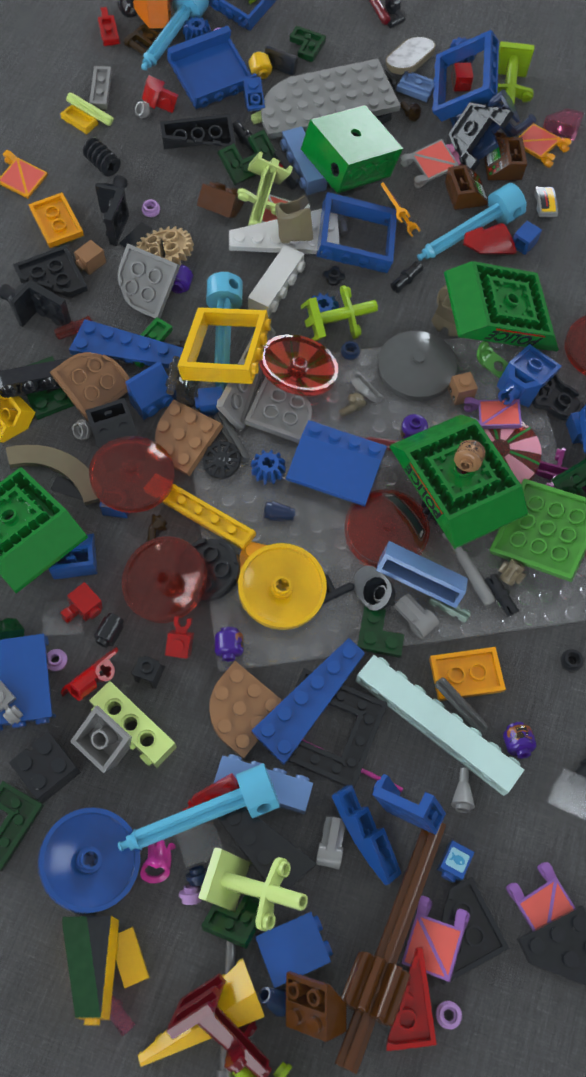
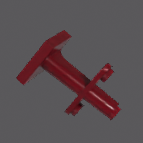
M220 973L180 999L166 1030L172 1040L197 1024L227 1050L224 1067L229 1072L233 1071L234 1074H237L246 1067L256 1077H268L272 1070L269 1066V1060L248 1039L257 1030L256 1021L237 1027L218 1006L219 998L226 983V980Z

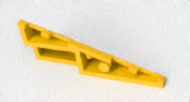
M0 396V442L4 443L27 430L36 413L20 396L10 398Z
M239 959L226 975H222L226 983L218 1001L219 1008L237 1027L265 1017L244 959ZM197 1024L173 1040L164 1031L143 1052L138 1053L140 1066L142 1067L209 1040L212 1037Z

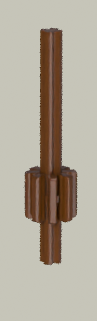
M441 823L436 835L421 829L375 956L365 951L357 954L341 998L347 1004V1007L354 1012L335 1064L357 1075L376 1021L385 1026L394 1025L410 979L409 973L402 970V967L398 966L397 962L445 831V823Z

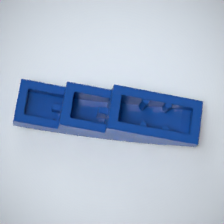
M345 786L331 795L337 810L367 863L385 885H389L402 872L384 828H376L369 807L360 806L353 786Z

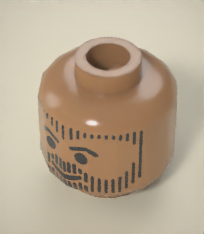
M465 440L458 446L454 455V462L459 469L465 472H475L481 467L486 451L479 442Z

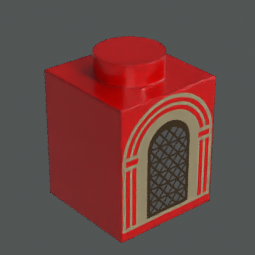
M454 63L451 76L454 91L471 90L474 78L471 63Z

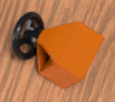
M117 0L118 8L125 17L132 18L139 15L149 28H164L171 19L170 0H126L127 5L125 9L122 0Z

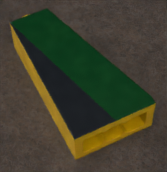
M113 916L62 917L75 1018L84 1020V1025L100 1026L101 1020H110L119 920Z

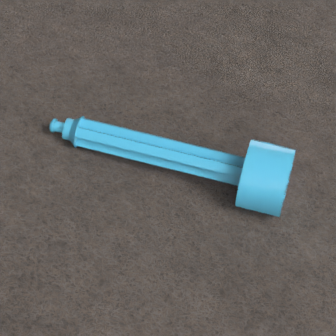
M209 0L172 1L175 14L148 51L144 53L143 64L141 65L143 70L146 71L147 68L157 64V61L183 27L185 21L189 20V18L202 17L209 6Z
M507 183L488 196L489 208L433 242L427 243L425 248L422 249V253L417 255V259L422 261L423 258H435L436 255L464 239L465 233L479 227H484L493 220L507 225L526 213V200L522 191L513 183Z
M218 272L209 276L206 292V304L209 308L240 309L243 297V281L241 278L230 272ZM216 325L214 363L230 364L231 326ZM215 382L216 387L222 386V391H224L227 383Z
M260 764L236 774L240 788L137 830L134 829L130 835L126 836L125 841L118 842L119 850L124 851L128 847L130 850H142L146 846L247 806L252 819L280 808L276 791L265 764Z

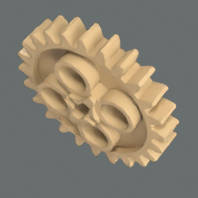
M168 226L166 230L160 228L158 232L153 230V234L147 233L146 238L141 237L142 242L136 243V247L178 265H181V260H187L186 256H191L190 252L193 251L194 246L190 233L187 230L183 231V228L177 230L176 226L172 229Z

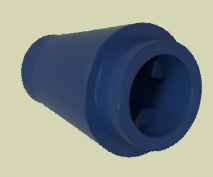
M273 500L271 502L266 501L263 518L268 519V521L294 520L295 508Z
M270 987L261 988L258 993L259 1002L275 1016H286V990Z

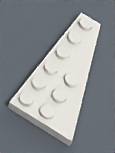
M322 209L311 211L312 241H291L283 244L279 238V228L276 219L229 230V251L279 253L283 246L287 245L304 254H317ZM330 212L327 242L339 244L338 216L336 213Z

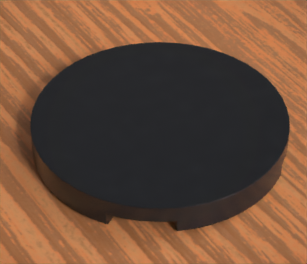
M205 538L198 540L190 545L180 558L181 562L177 574L178 583L182 590L195 600L202 602L218 600L227 595L238 581L240 574L238 554L224 540Z

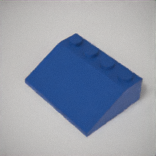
M308 420L291 462L286 480L365 507L383 463L387 446Z

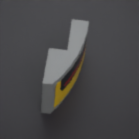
M535 187L534 195L537 200L536 210L539 217H557L558 207L553 187Z

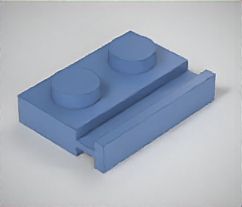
M405 72L400 83L397 84L396 91L427 103L428 98H430L434 91V80L414 72Z

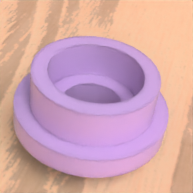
M146 200L142 206V213L147 217H155L160 213V206L155 200Z
M53 649L47 653L49 670L57 672L65 668L68 658L64 651ZM58 656V657H59V661L56 662V663H53V662H52V659H53L54 657Z
M190 884L184 886V889L179 891L182 904L194 905L200 903L202 899L198 897L201 888L190 886Z
M444 1001L436 1009V1019L443 1028L454 1029L460 1024L462 1013L456 1003ZM448 1009L452 1012L450 1020L444 1018V1012Z

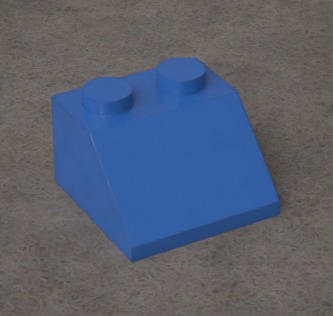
M160 361L125 381L130 404L143 420L154 416L162 408L168 407L173 399L177 400L175 388Z

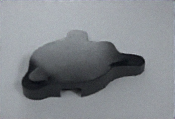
M558 374L547 382L548 385L545 384L540 389V396L536 397L532 402L535 408L544 409L560 420H568L571 413L580 412L585 406L583 401L580 403L578 399L579 393L571 386L563 383Z

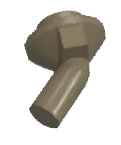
M359 393L349 394L348 400L350 405L340 409V415L344 417L354 411H360L367 404L364 396Z

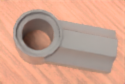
M409 593L404 595L394 606L409 622V626L414 634L421 639L439 625L437 617L430 610H424Z
M326 816L322 840L318 846L316 865L340 869L343 854L342 842L345 831V824L341 818Z

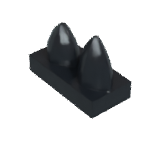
M271 46L265 47V53L268 55L273 69L292 76L295 74L298 64L297 56Z

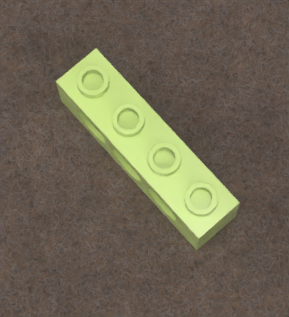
M111 681L105 684L89 700L93 706L91 711L98 705L132 737L130 749L134 750L137 748L142 753L139 757L148 766L153 764L158 768L177 748L175 742ZM114 706L121 707V711L118 714H110V710ZM129 722H137V727L134 730H126V725ZM153 737L154 741L150 746L142 745L144 738Z

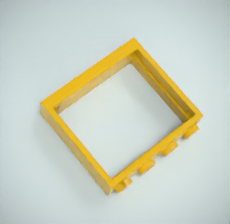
M198 308L177 365L182 380L253 384L255 374H258L259 361L263 359V347L267 345V333L271 331V319L268 318L267 310ZM209 325L256 327L244 365L196 362Z

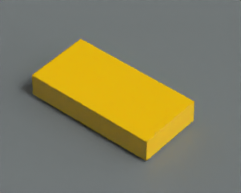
M72 104L60 113L63 120L85 134H88L98 125L97 119Z
M134 927L118 933L116 963L124 988L150 978Z

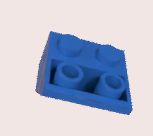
M94 533L86 534L88 536L86 540L49 568L54 580L98 574Z

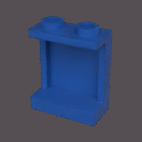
M383 774L381 779L375 783L372 794L383 809L389 814L436 835L446 812L435 796L425 792L420 804H415L400 797L401 792L388 775Z
M309 912L255 936L274 988L286 983V972L291 971L304 975L331 962L329 957L333 953L328 940L323 941L319 933L323 928L318 915L313 917L312 912Z

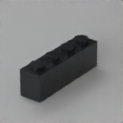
M230 114L160 121L164 150L199 145L227 147L235 144Z

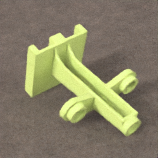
M259 152L254 157L247 169L261 176L257 194L254 195L242 188L237 191L240 200L250 201L254 204L248 226L261 223L265 209L270 210L276 216V204L268 201L272 184L275 182L280 185L291 174L293 169L292 166H289L287 169L278 166L280 161L272 158L270 162L263 159L262 152Z
M214 848L198 897L199 899L234 912L236 911L240 894L260 899L256 916V927L261 931L271 930L275 925L274 903L300 911L306 908L308 902L306 894L280 887L283 879L289 875L291 870L290 863L285 858L277 857L273 861L264 883L246 877L250 865L249 861L223 849Z

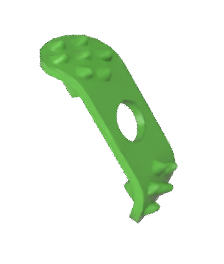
M483 341L477 350V360L484 368L500 379L508 362L490 348L488 342ZM500 362L503 365V371H497L494 368V363Z

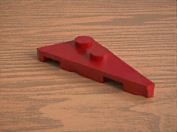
M416 947L408 971L410 979L386 1042L387 1051L437 1045L422 947Z

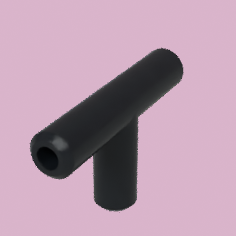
M325 574L327 593L323 604L353 591L354 585L349 582L335 589L328 574Z

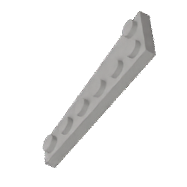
M271 325V331L267 333V345L263 347V353L267 356L270 352L267 346L273 343L276 334ZM253 336L237 365L245 364ZM263 355L262 361L266 362L267 357ZM260 363L258 364L259 371L258 374H255L253 384L228 383L217 401V409L237 430L244 429L245 418L252 406L263 373Z

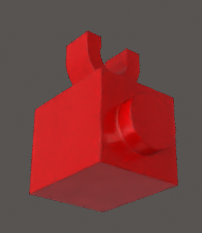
M84 582L67 595L68 603L71 606L62 610L60 614L67 624L78 614L86 622L88 619H94L101 613L103 608L102 600Z
M180 616L174 617L176 630H171L168 633L165 656L188 659L191 656L194 633L187 631L192 624L193 618H187L186 626H182L179 623Z

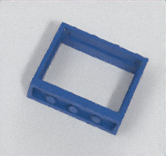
M209 0V6L250 31L276 0H261L249 15L225 0Z
M492 30L436 55L432 111L441 122L462 114L469 102L484 105L498 93L499 40ZM484 50L483 87L445 102L447 67Z
M327 192L322 204L316 257L388 273L394 258L397 209ZM330 212L388 226L385 255L327 242Z

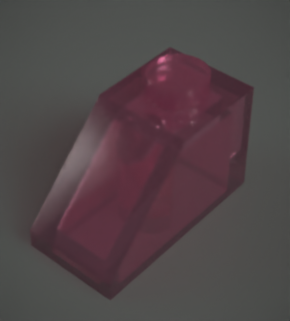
M566 108L546 116L543 129L556 136L575 140L584 113Z

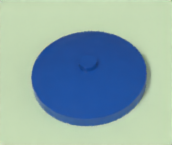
M83 808L65 815L51 827L40 847L38 871L43 888L55 903L69 911L88 914L108 909L127 895L134 885L140 867L139 849L130 850L128 847L124 851H120L118 848V842L125 841L126 836L130 835L133 831L128 823L117 814L106 809Z

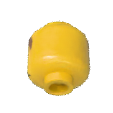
M263 52L252 54L248 62L251 74L256 73L257 77H261V80L266 79L272 72V65L268 55Z

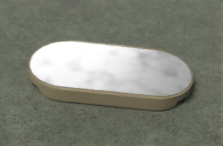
M412 37L405 40L386 57L387 69L399 75L409 71L408 73L415 72L434 55L435 42L425 37Z

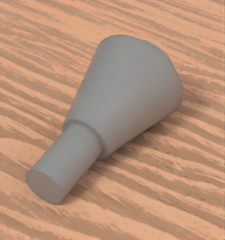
M464 767L460 768L459 782L451 806L460 813H468L475 808L469 784V769Z

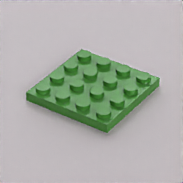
M524 479L521 485L528 515L499 529L490 547V554L507 560L514 559L524 566L572 582L586 553V497Z

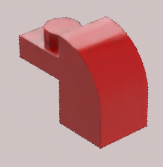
M149 75L142 94L143 101L149 103L150 107L154 109L157 106L173 114L179 95L165 89V82Z

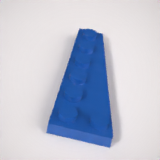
M84 319L69 351L72 355L91 352L106 355L113 360H125L126 363H133V361L142 362L147 366H152L160 361L164 368L179 370L177 365L183 348Z
M350 638L338 647L251 730V733L283 766L364 657L365 652Z

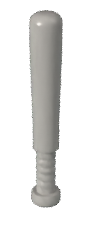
M443 533V534H442L443 538H444L445 540H446V539L448 540V538L446 537V535ZM462 547L453 548L457 555L456 558L483 604L488 606L494 603L495 597L467 552L463 551Z

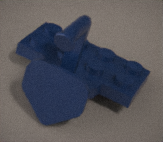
M504 89L493 96L488 103L484 104L492 108L508 109L514 113L512 118L515 122H520L514 103ZM461 114L450 118L452 126L455 125ZM529 114L528 118L517 126H514L509 121L505 128L492 121L471 154L477 160L482 159L499 147L495 133L500 128L508 137H514L533 123H536V117Z

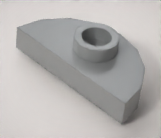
M360 372L354 373L351 377V382L355 387V392L373 402L380 403L383 400V396Z

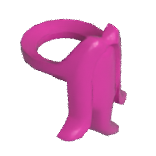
M164 840L148 846V858L140 869V876L145 882L156 884L163 882L169 877L171 850L176 848L175 844L169 843L166 848ZM148 866L153 868L161 867L164 869V872L157 876H151L145 870Z

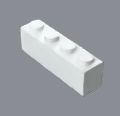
M287 245L283 246L249 295V310H267L268 318L272 312H276L279 301L286 297L290 285H294L298 273H302L306 263L304 262L303 252Z

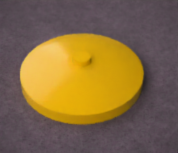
M287 543L270 544L251 554L243 564L238 580L239 598L248 615L259 624L277 630L294 629L312 620L322 607L327 589L326 577L317 559L305 549Z

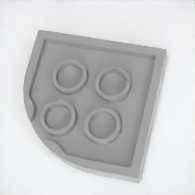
M127 243L118 269V284L121 287L124 299L135 310L153 318H160L180 265Z
M266 374L245 418V424L299 443L308 420L311 421V403L296 383L288 379L269 381L282 377ZM290 381L296 385V395L283 391L277 386Z

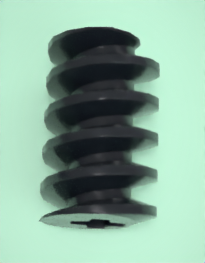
M91 137L85 142L83 146L84 157L97 167L103 175L112 176L116 174L121 165L120 159L106 145L99 141L97 137Z

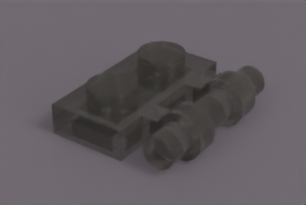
M174 356L169 364L170 374L166 379V393L173 395L176 390L177 400L190 408L194 407V397H197L199 381L182 380L177 367L180 357Z

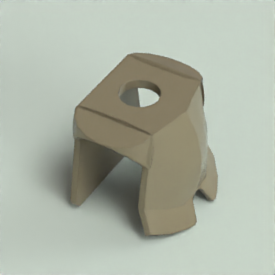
M305 195L291 202H279L275 206L279 238L283 244L291 241L313 240L311 211L309 208H305L309 204L308 198Z
M445 285L437 294L438 307L431 321L438 332L446 327L448 329V336H458L447 285Z

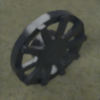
M218 441L209 446L202 458L205 471L216 479L231 477L237 472L241 464V454L237 447L225 441ZM221 446H226L224 451L221 450ZM218 447V453H216L213 449ZM229 447L234 449L233 451L227 454ZM236 453L237 458H230L231 455ZM207 460H213V462L207 465ZM231 462H236L234 468L230 465ZM216 465L215 468H214V470H213V472H211V471L208 469V468H210V467ZM218 468L221 469L222 475L216 474ZM229 468L231 471L225 474L224 469Z

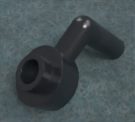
M385 0L387 12L390 15L395 14L397 17L388 22L389 28H393L404 22L405 16L400 10V0Z

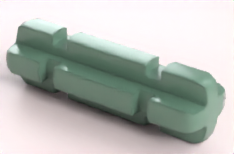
M433 597L429 599V604L434 607L439 606L440 610L453 617L457 616L458 620L464 623L467 622L471 615L469 610L461 609L460 605L454 608Z

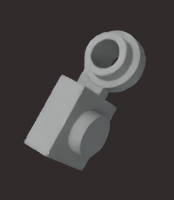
M0 681V712L5 709L4 718L11 725L14 723L18 724L23 714L15 705L10 707V704L16 700V697Z

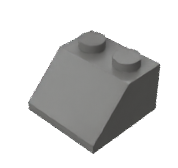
M97 705L70 742L105 773L120 763L130 749L132 737Z

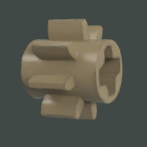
M511 559L510 562L505 560L498 569L502 573L499 578L510 586H513L515 583L520 585L527 575L523 572L525 566L514 559Z

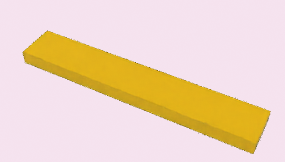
M155 474L143 489L148 495L243 551L256 536V531L158 474Z

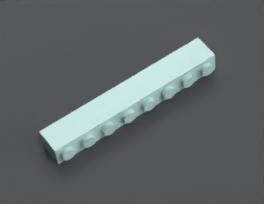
M373 655L357 675L356 682L379 700L387 702L389 708L504 796L509 793L524 771L520 767L519 761L511 756L507 757L501 752V748L497 744L482 738V734L477 729L469 728L463 723V719L459 715L451 714L444 709L445 706L439 700L431 699L426 695V691L422 687L410 683L405 674L389 667L390 664L384 658H378Z

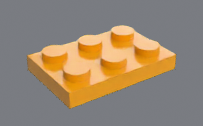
M63 192L28 204L49 248L84 236L83 230Z
M496 647L432 655L429 657L434 684L443 677L463 698L500 693L506 690ZM435 687L438 700H447Z

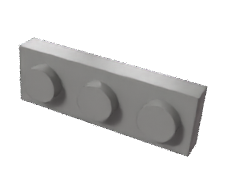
M94 66L89 103L98 109L108 108L112 77L111 67Z

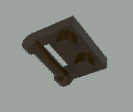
M143 24L124 39V45L144 55L148 50L135 41L137 40L150 48L159 36V33Z

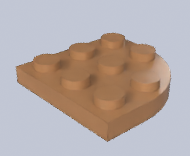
M91 352L79 353L68 358L50 371V374L87 422L88 418L85 410L116 401L128 392L125 381L130 379L129 376L115 360L106 355Z
M173 399L156 428L155 443L157 450L167 464L190 477L203 458L207 448L211 446L222 430L223 425Z
M234 661L218 680L212 691L209 702L211 724L217 736L244 759L258 741L251 733V730L283 700L238 662Z

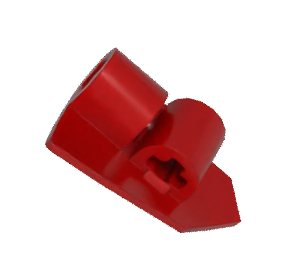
M499 223L486 229L479 227L464 235L463 245L479 254H516L514 241L504 223Z
M116 647L67 683L61 690L62 697L70 692L76 700L81 701L97 688V683L111 680L114 676L115 668L109 659L117 654L119 649Z

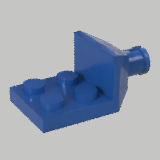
M529 344L508 363L496 386L500 390L498 394L500 402L507 398L503 404L509 405L514 399H519L520 405L529 408L540 389L559 372L562 366Z

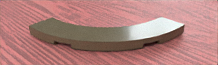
M42 445L5 447L11 468L22 466L38 467V465L48 467L50 470L58 472L71 480L80 492L85 506L101 502L103 491L98 480L81 461L59 449Z

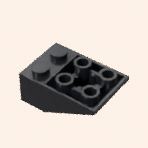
M125 398L85 410L107 473L146 461Z

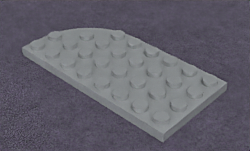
M372 59L288 77L276 84L266 94L264 98L265 108H261V118L268 138L273 139L282 137V131L301 126L304 131H307L310 119L366 105L374 116L398 112L401 105L379 60Z

